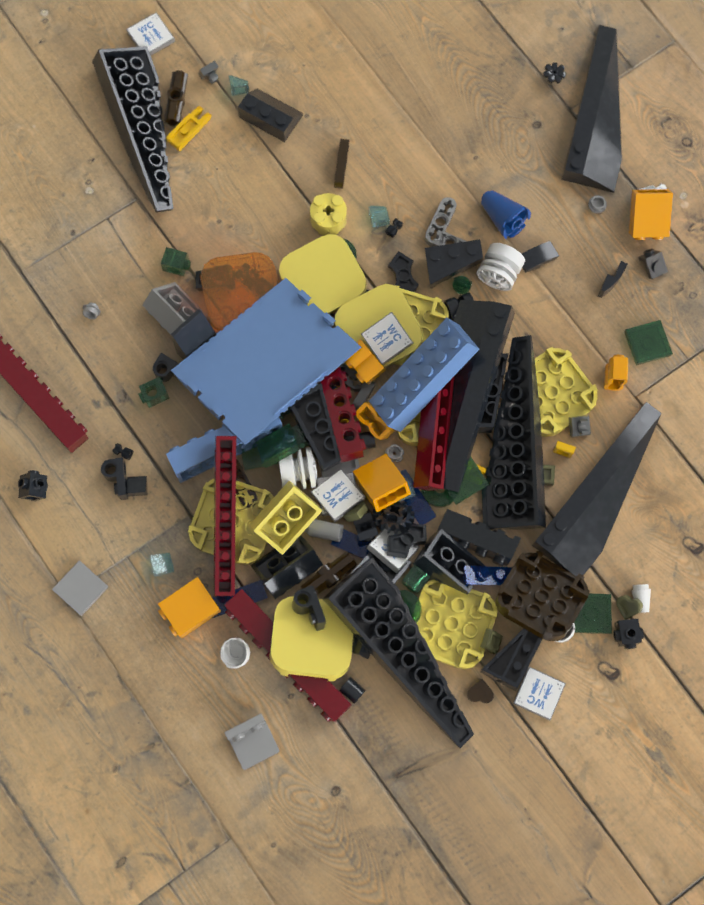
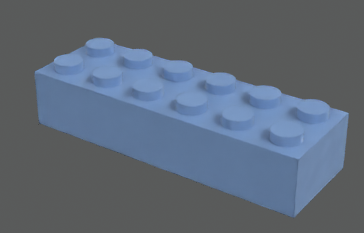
M446 317L375 393L369 402L388 427L401 432L474 356L479 348L459 324Z
M278 417L246 445L236 438V456L282 435L283 426L280 418ZM224 425L217 430H208L204 433V436L192 438L187 441V444L181 447L175 446L166 453L180 483L215 467V436H234Z

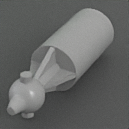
M315 519L304 532L312 537L340 542L344 527L341 524Z

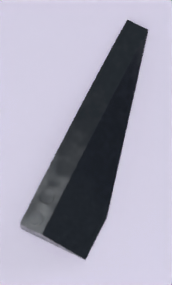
M599 25L561 180L614 193L622 162L617 29Z
M148 47L98 49L92 63L131 164L155 212L173 210L171 187H169L170 174L167 169L168 156H166L165 151L167 147L164 121H162L163 111L162 106H160L159 77Z
M460 300L454 322L460 325L479 350L454 375L443 489L457 493L460 491L515 315L512 305L494 301Z
M528 335L512 338L508 357L509 365L507 372H505V385L501 393L502 400L500 408H498L493 433V446L490 449L489 466L486 468L485 473L486 481L482 488L483 523L487 524L490 530L546 528L538 386L532 336Z
M647 402L643 405L532 545L534 548L543 552L544 556L559 567L576 576L578 573L584 576L604 549L661 416V412Z
M371 557L336 585L323 600L414 702L458 748H461L474 733L457 705V700L454 694L451 693L445 677L442 676L427 642L422 637L416 621L413 620L407 604L402 599L399 588Z

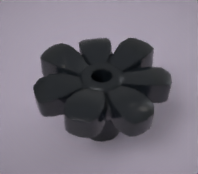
M553 62L552 66L547 64L545 66L546 71L543 72V77L548 78L549 83H560L566 76V73L563 72L565 70L564 65L561 64L558 67L556 62Z

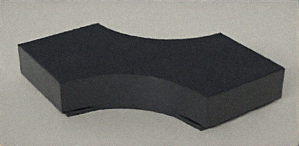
M400 251L397 252L389 263L388 268L393 271L396 277L395 286L415 292L419 284L413 279L411 274L414 260Z
M414 523L411 525L410 530L405 529V533L389 535L387 538V556L406 559L412 547L425 545L427 542L426 525Z

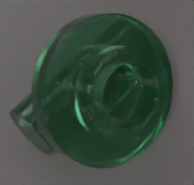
M465 276L454 277L452 286L457 293L465 294L470 290L472 281Z

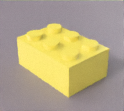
M289 480L250 525L260 537L283 555L322 510Z

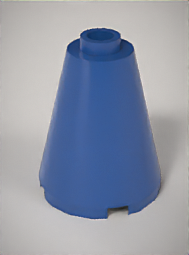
M494 190L485 192L481 198L482 206L505 239H507V236L513 238L519 234L526 226L524 224L525 220L530 219L531 212L527 207Z

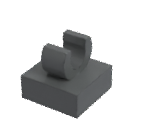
M213 61L200 69L198 75L202 80L207 77L210 83L213 84L219 79L216 74L219 66Z
M588 415L569 417L571 437L591 435L590 418Z

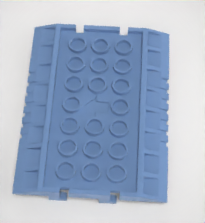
M286 278L252 304L251 308L246 309L243 314L241 313L236 320L231 321L230 325H226L222 331L220 330L216 333L215 337L210 338L207 343L205 342L171 370L194 396L197 395L198 391L201 393L198 396V400L218 420L221 419L222 415L225 417L222 421L223 425L245 445L276 420L282 412L284 413L288 410L289 406L294 405L296 400H300L303 394H307L310 388H314L317 385L316 383L321 382L325 376L331 374L361 348L338 325L334 329L332 328L336 320L331 315L321 311L314 303L308 306L307 304L311 297L303 290L297 289Z

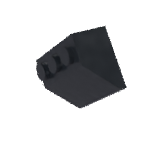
M258 88L248 92L238 106L239 118L283 142H286L303 116L302 112Z
M300 535L283 555L274 548L250 566L274 599H277L310 574L315 573L323 564L315 550Z

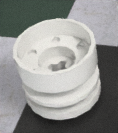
M490 244L485 254V260L481 262L476 274L488 286L501 291H509L512 289L517 279V274L520 273L524 265V256L506 244Z
M310 447L306 448L307 457H302L301 449L297 451V458H293L290 450L278 452L282 487L290 480L295 486L297 481H301L303 489H306L305 480H310L311 488H316V462Z

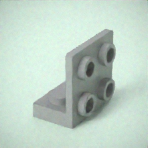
M262 714L224 732L243 770L280 752Z

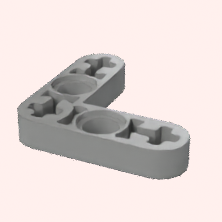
M447 197L440 202L426 231L425 242L431 247L445 245L449 240L454 243L466 242L446 232L456 210L454 199ZM450 204L451 207L448 209L447 214H445V206ZM442 218L446 223L443 226H439L436 224V220ZM435 230H437L438 232L436 238L434 240H431V236H433Z

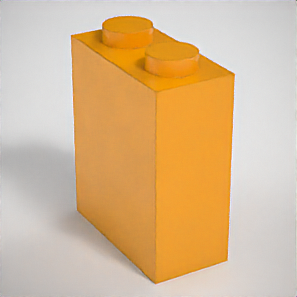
M669 189L632 190L629 234L634 239L645 240V237H652L653 239L661 240L664 237L670 236L673 193Z
M387 454L353 471L358 486L376 512L411 494L407 481Z
M198 577L158 603L161 608L158 610L159 614L164 620H169L171 623L169 629L175 637L179 635L180 638H184L221 612Z

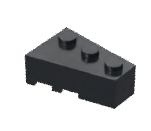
M480 239L425 248L430 288L480 264L483 261Z
M523 628L481 669L480 673L516 691L542 638Z

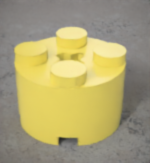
M331 193L315 196L310 206L311 226L323 236L338 234L345 227L347 221V207L343 198L340 195Z

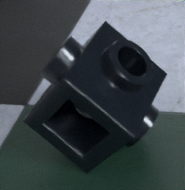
M30 470L28 473L20 475L18 498L31 501L45 499L48 488L47 476L35 470Z
M638 619L619 620L615 623L616 630L613 631L614 641L618 642V647L624 646L625 649L637 648L636 645L642 643L644 632L642 627L639 626Z

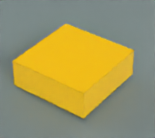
M557 441L553 453L571 458L576 447Z

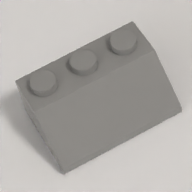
M175 282L152 289L142 305L170 335L198 309L203 312L209 323L212 321Z

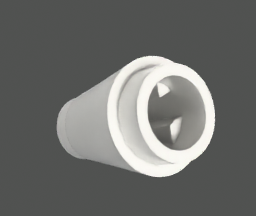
M649 584L633 585V590H631L633 599L637 598L643 604V609L640 613L649 612L651 595Z

